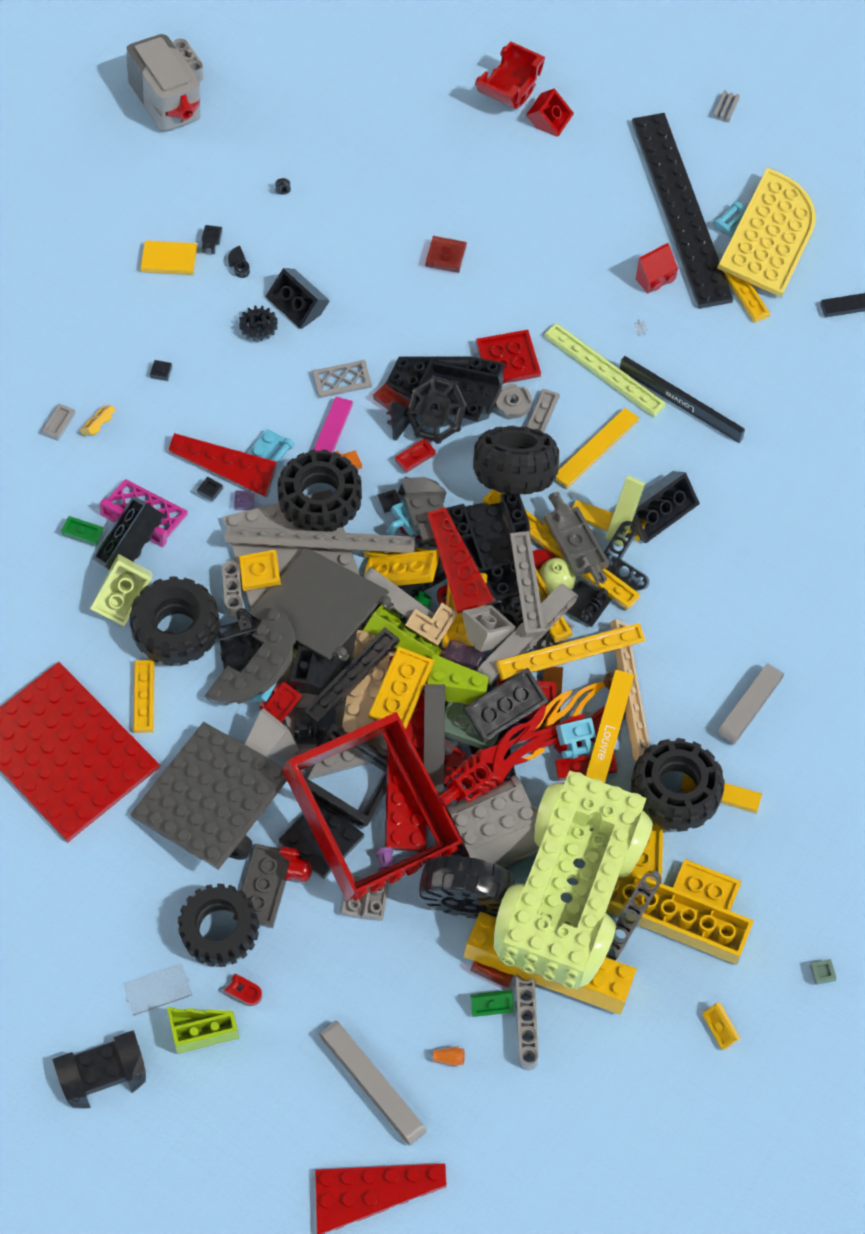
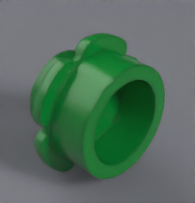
M419 592L418 595L414 596V599L424 607H430L432 598L429 595Z

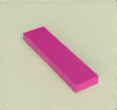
M335 397L314 450L322 451L323 449L334 452L353 406V401Z

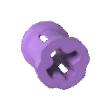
M384 847L375 852L379 860V871L394 865L392 848Z

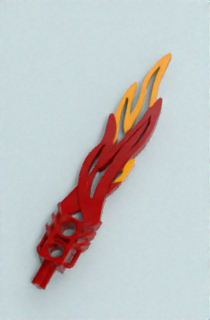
M598 682L581 689L557 713L572 691L569 690L560 694L547 706L544 704L539 707L527 723L517 725L505 733L496 746L484 750L480 749L468 759H465L460 767L451 773L450 778L452 782L446 785L448 790L438 796L439 803L445 807L455 799L459 802L463 798L471 802L478 796L486 795L490 790L495 789L497 785L502 784L513 766L536 758L545 751V747L559 741L558 737L548 740L557 735L556 726L583 720L585 714H580L590 698L605 686L604 682ZM591 690V692L581 700V702L578 704L572 715L567 720L560 724L552 726L555 723V721L564 716L572 708L576 700L583 693ZM558 701L546 719L545 729L534 732L540 727L551 707ZM523 730L516 738L509 741L515 733ZM529 741L504 760L506 752L513 744Z

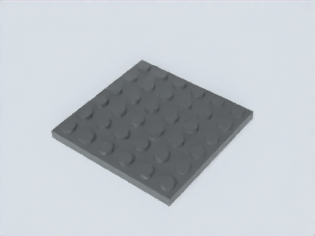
M203 721L130 815L133 819L219 870L287 782L282 772L284 766Z

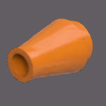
M455 1046L434 1049L433 1062L454 1067L464 1065V1048Z

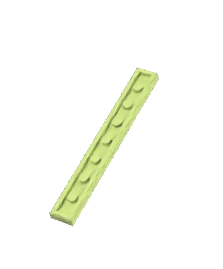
M555 323L544 334L546 339L652 417H655L666 406L663 400L559 324Z

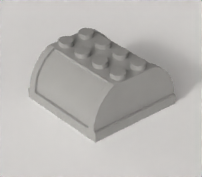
M516 775L497 785L488 794L478 796L471 802L463 799L445 806L463 842L460 846L465 857L485 860L507 868L537 855L539 847L534 841L537 815L522 783Z

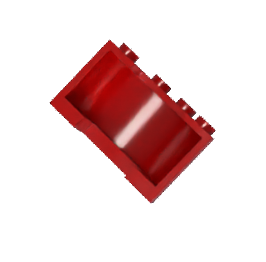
M510 41L500 52L502 56L501 64L493 69L489 78L486 71L481 76H478L475 86H477L478 92L518 109L533 92L536 86L537 75H541L545 57Z

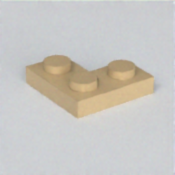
M443 603L440 604L432 619L415 609L405 626L438 646L458 613Z

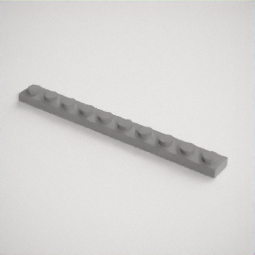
M227 526L225 533V542H231L232 544L248 543L251 545L266 544L270 546L354 549L367 552L382 551L385 553L414 552L416 538L412 536Z

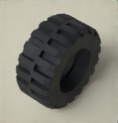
M218 883L217 887H213L210 884L206 885V889L203 891L199 888L195 891L196 895L194 897L189 896L186 899L187 905H182L180 909L182 915L178 916V931L185 948L198 962L202 964L206 962L211 967H214L215 964H218L219 967H226L227 962H231L232 965L238 963L236 959L240 956L244 959L247 956L246 951L254 948V940H258L259 920L252 901L246 897L242 890L237 891L236 887L232 885L225 888V885ZM217 910L233 912L238 919V924L235 931L229 937L220 941H210L203 938L200 933V926L208 914Z

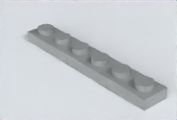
M529 531L510 533L525 636L545 635Z

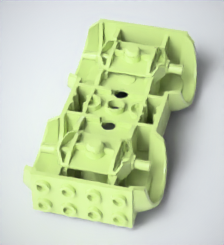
M569 771L565 782L548 786L542 797L535 824L534 841L539 847V851L526 884L511 885L505 892L499 907L494 931V949L500 961L507 966L521 968L526 973L540 975L545 980L559 982L566 988L578 990L579 987L589 984L601 967L614 938L616 924L606 914V910L618 878L629 876L651 834L653 822L643 811L647 798ZM575 859H582L585 862V866L577 868L574 866L573 861ZM569 878H574L577 880L578 884L570 885L567 882V880ZM569 893L572 896V901L569 903L563 902L560 897L561 894Z

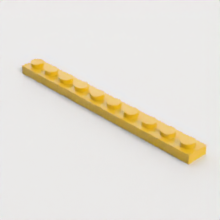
M492 489L483 498V503L487 505L499 503L500 495L504 493L496 492V490ZM525 509L530 524V538L544 549L552 552L557 558L565 560L546 524ZM602 569L607 580L599 585L595 583L591 573L581 575L598 589L605 588L608 591L607 595L626 610H629L640 598L638 592L607 569Z

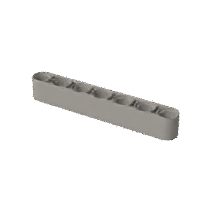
M560 584L541 603L545 633L573 606L578 598V595L564 584ZM522 623L481 664L477 672L488 676V685L491 687L495 686L500 678L495 662L527 653L543 635L526 637L524 623Z
M335 1020L319 1033L325 1045L409 1146L427 1133L422 1122L338 1021Z

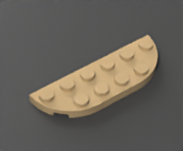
M357 630L353 659L376 637L374 634ZM389 654L347 696L342 724L345 732L350 733L376 721L368 718V714L389 668Z

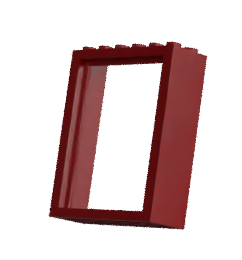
M397 712L289 759L282 769L346 902L351 899L355 902L365 897V894L369 893L370 890L374 893L382 889V886L386 885L387 882L391 885L401 880L400 878L405 876V874L410 876L418 872V869L422 868L432 858L452 856L454 852L459 850L458 846L463 843L443 804L439 803V794ZM382 734L437 844L355 882L300 770Z

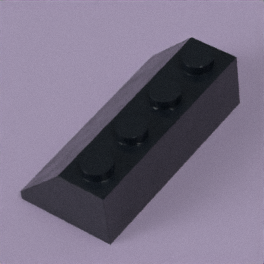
M672 471L642 493L632 522L637 524V535L640 536L644 543L649 542L700 504L686 472ZM641 523L646 524V526H645L644 529H643Z
M133 496L92 559L109 570L118 554L134 562L141 555L145 543L150 541L155 528L161 524L164 514L143 500Z

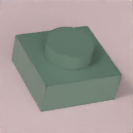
M831 959L810 964L815 985L836 981L837 978Z

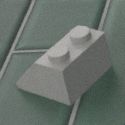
M492 605L463 610L462 615L468 641L480 652L498 648L515 630V626Z

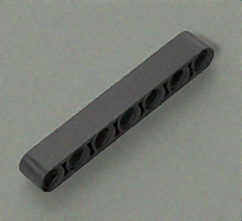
M425 684L424 767L439 795L444 793L445 684Z

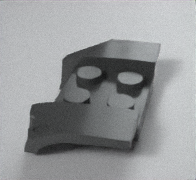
M426 477L402 478L401 482L405 490L404 505L414 533L419 532L422 541L435 540L427 513L444 507L443 503H445L444 500L447 492L437 481Z

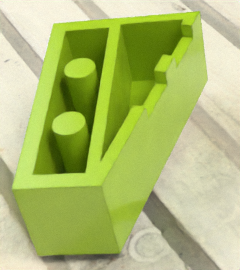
M167 1007L177 1054L240 1039L233 1011L194 1010L193 1008L174 1009L173 1007Z

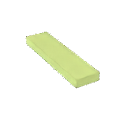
M629 475L626 477L605 539L611 541L622 522L633 520L645 486L644 482ZM625 526V529L627 530L625 535L620 534L619 537L625 538L626 534L629 532L630 526ZM617 540L615 542V544L623 546V542L621 540Z

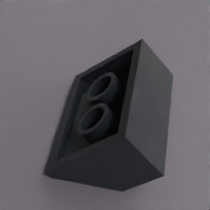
M283 268L265 296L300 329H303L318 318L330 302L326 296L296 269Z

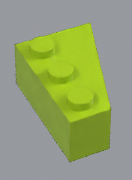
M433 654L432 659L435 661L427 684H445V701L471 704L487 694L488 676Z

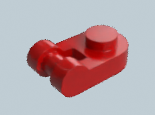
M238 974L233 975L231 984L226 986L223 991L227 996L235 998L248 1006H255L262 1000L261 988ZM238 986H243L241 992L237 990Z

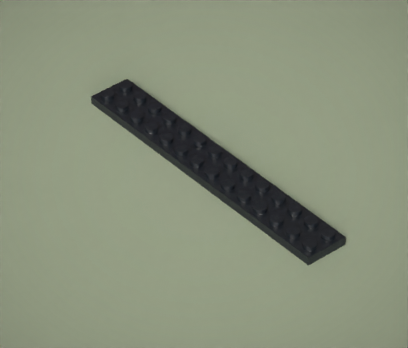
M665 113L632 118L634 131L698 309L732 303L733 296L724 272L717 268L720 263Z

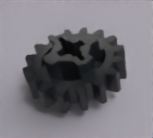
M255 305L253 310L247 308L248 312H242V317H239V329L242 335H246L247 339L253 337V341L259 338L262 342L264 337L270 339L269 334L275 335V330L278 329V320L275 317V312H270V308L264 310V306L257 309Z

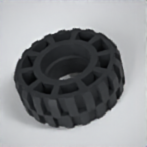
M323 449L322 451L310 450L305 454L303 452L297 455V458H292L287 463V467H283L280 472V477L277 481L279 507L281 512L284 513L285 518L289 522H293V525L299 529L303 528L306 531H335L339 527L346 526L349 520H353L356 516V511L361 507L362 482L355 465H351V461L348 458L341 457V454L337 452L332 453L329 450ZM316 483L329 484L337 490L331 497L322 500L309 498L303 493L307 487Z

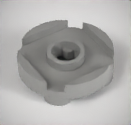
M508 384L502 387L495 405L504 418H519L530 412L532 397L525 387L522 386L521 388L517 387V384ZM510 399L518 400L516 403H510Z

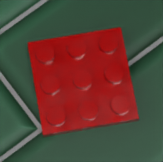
M528 329L476 339L480 358L505 363L503 383L541 377V370Z

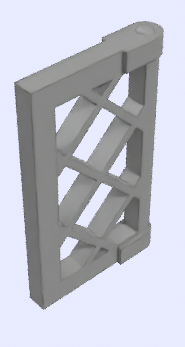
M365 359L312 370L319 398L372 387ZM360 366H361V371H360V372H357V371L351 369V368H355V367H360ZM346 370L342 376L334 373L335 371ZM348 372L357 375L353 382L345 378ZM328 373L324 380L319 377L321 374ZM331 375L339 379L336 385L327 382ZM359 377L365 380L363 383L356 384ZM342 381L350 384L348 386L338 387ZM327 385L333 389L323 391L322 387Z

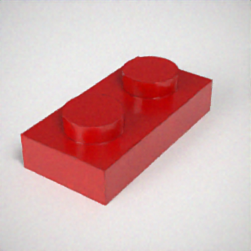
M423 439L397 455L395 461L408 473L436 455V450L426 439Z

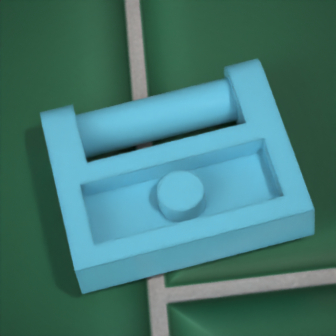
M735 201L725 214L713 222V226L732 238L747 208L740 202ZM734 213H740L729 224L725 223Z
M266 429L248 454L269 459L276 448L282 445L272 458L273 461L279 463L286 452L292 449L295 444L291 439L284 438Z

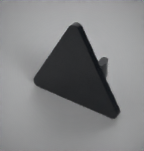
M391 401L390 411L386 412L387 415H391V420H388L387 424L392 425L393 440H398L410 423L408 417L405 416L408 407Z

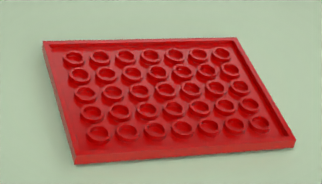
M57 662L0 707V771L67 843L160 768V764L60 662Z

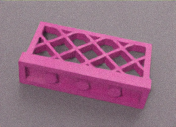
M125 479L108 499L104 498L100 502V515L116 523L127 506L126 498L146 496L149 500L144 502L152 507L156 504H162L165 507L164 509L157 510L163 514L166 513L167 519H162L161 524L169 523L170 527L167 530L159 526L156 527L150 539L151 542L164 547L167 543V538L188 515V511ZM126 486L133 489L134 491L132 493L123 494V490L126 488ZM119 499L123 501V504L120 505L112 503L114 500ZM177 512L180 515L170 518L169 513Z

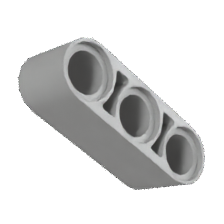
M227 561L222 566L225 608L229 617L237 618V610L243 608L240 570L237 562Z

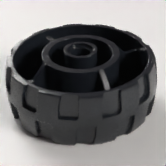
M440 856L432 858L425 863L420 879L419 895L427 906L435 910H441L446 914L466 916V918L477 919L479 912H483L497 917L505 892L511 885H515L513 874L504 867L485 860L462 856Z

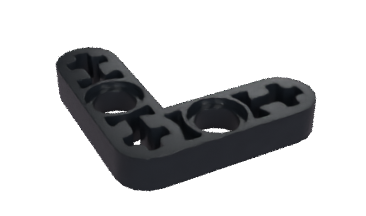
M624 521L604 551L607 558L612 556V553H609L610 550L618 554V557H612L611 561L613 564L609 565L606 569L632 588L644 590L649 586L648 576L622 559L638 532L637 524L632 521ZM631 525L632 533H627L625 538L619 537L620 534L625 535L627 531L625 526ZM617 540L623 542V549L620 551L614 548ZM623 566L629 569V574L626 577H622L620 574V569ZM631 577H643L642 581L644 582V585L637 586L638 582L634 579H631Z

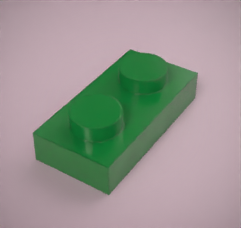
M68 516L61 530L64 536L95 546L104 532L102 526Z
M512 990L470 994L472 1017L514 1012Z

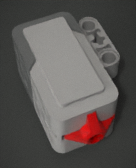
M159 34L129 44L126 48L128 82L161 130L167 131L199 120L201 116L200 82L203 80V64L189 43L181 38L174 40L172 43L167 35Z

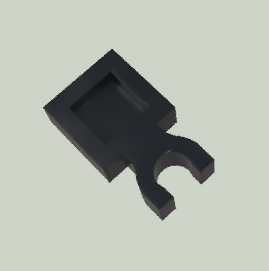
M205 225L202 235V253H205L207 248H211V254H215V245L220 244L223 232L222 227Z

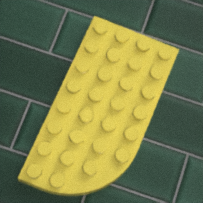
M767 167L717 268L782 297L815 227L816 215L814 205L805 190L791 178Z

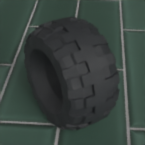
M500 426L485 431L475 443L473 455L474 473L481 484H484L489 489L496 490V492L510 493L512 495L538 493L545 490V488H549L556 479V475H558L559 448L556 441L549 434L543 433L541 430L525 426Z
M171 576L167 580L162 581V579L154 581L150 587L147 585L140 591V596L134 599L130 613L132 637L141 653L144 652L152 661H161L163 665L173 666V663H180V666L186 665L190 660L194 659L196 661L204 656V652L209 651L215 644V638L218 636L220 629L219 612L213 595L211 596L208 589L202 584H195L194 580L186 577L182 580L178 579L177 576ZM172 614H184L193 620L189 628L176 634L166 633L158 628L161 620Z
M676 738L675 741H670V739L662 740L657 745L654 744L645 749L644 753L636 761L631 777L630 791L647 798L643 811L650 817L653 825L656 823L661 826V829L668 831L670 829H677V832L688 831V828L692 827L694 829L704 825L705 821L711 819L716 813L722 800L725 779H723L721 765L718 761H715V756L708 749H702L701 744L695 741L693 743L685 742L683 738ZM670 771H679L692 778L696 789L684 794L674 793L664 787L659 777Z

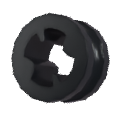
M280 178L276 180L275 189L278 194L285 195L291 191L288 179Z
M244 260L237 261L234 264L235 275L239 278L248 277L250 274L249 263Z

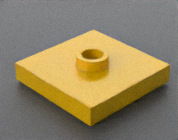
M276 549L239 556L243 591L281 585Z

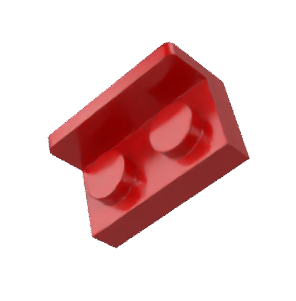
M285 682L281 685L277 683L271 692L273 696L270 700L262 702L259 706L261 710L264 708L281 723L302 697L300 693Z

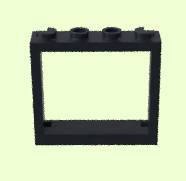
M332 723L325 728L316 747L327 743L329 737L334 740L347 734V732L344 731L343 727H338ZM361 743L349 750L384 771L363 813L308 779L315 764L305 768L302 771V775L316 802L343 819L348 820L356 827L363 829L369 825L386 792L387 756L380 754L375 747Z

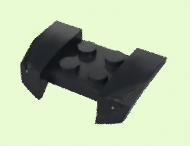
M134 1030L115 1036V1041L80 1054L74 1055L73 1052L52 1059L61 1089L67 1102L73 1108H91L87 1095L128 1081L133 1093L146 1082L145 1065Z

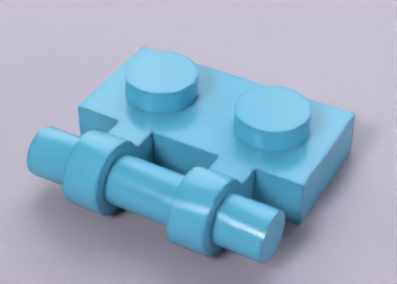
M592 718L556 726L560 746L567 744L568 747L566 751H562L564 759H575L578 755L583 754L586 756L592 754L595 743L591 744L590 738L596 737ZM577 741H581V747L577 748Z

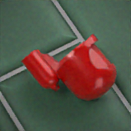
M282 846L280 855L289 860L285 880L308 881L313 871L311 863L305 859L298 858L301 856L298 849Z

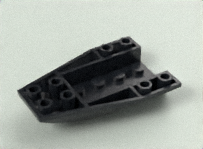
M399 356L385 385L411 398L412 389L430 380L432 376H438V378L452 382L456 381L459 383V389L465 402L468 403L463 419L480 422L489 419L502 391L505 363L472 356ZM438 386V391L445 392L447 389L446 387ZM429 388L428 390L424 391L422 394H423V395L429 394V393H430L429 391H431V388ZM452 393L450 397L454 401V404H457L458 402L454 396V393ZM438 405L436 407H433V409L438 411ZM454 409L452 416L456 417L458 409Z
M501 494L499 503L466 510L465 504L447 507L446 509L479 572L487 575L486 585L495 601L519 596L510 533L526 531L530 533L529 519L520 494Z

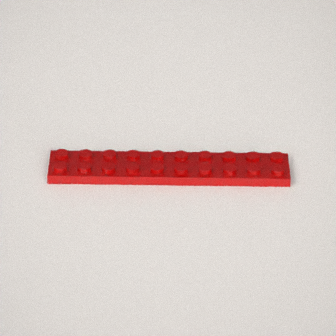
M393 656L389 658V666L393 659ZM425 686L406 728L423 765ZM387 745L385 847H390L393 850L422 852L426 850V820L423 818Z

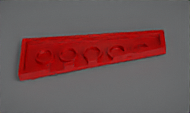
M176 433L173 434L168 449L171 453L206 468L217 475L223 476L263 497L268 495L278 464L270 459Z
M443 507L428 512V518L457 613L460 614L463 613V610L477 608L494 602L447 509Z

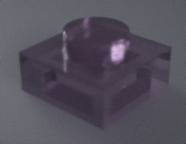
M235 490V510L253 509L254 491Z

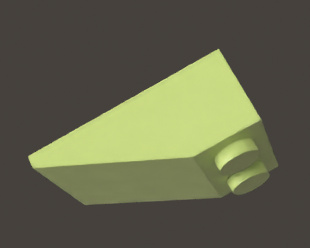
M118 554L90 609L125 626L130 618L132 603L137 596H140V591L150 583L152 572Z

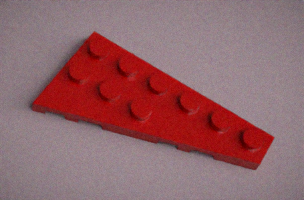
M445 1163L315 1170L317 1234H325L335 1229L338 1230L350 1223L358 1222L387 1211L391 1207L405 1204L409 1200L446 1188Z

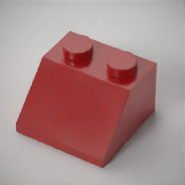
M554 88L542 92L526 116L535 128L558 137L574 115V112Z
M668 243L638 259L636 281L647 294L657 291L667 283H672L677 277L678 267Z

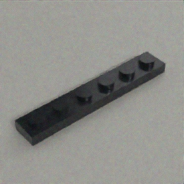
M384 627L304 709L305 714L320 725L400 642L399 638Z

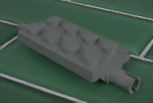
M559 492L551 493L548 499L555 509L552 513L544 515L543 520L574 577L591 573L597 585L603 584L607 577L602 569L608 568L610 563L579 507L570 508L564 503Z

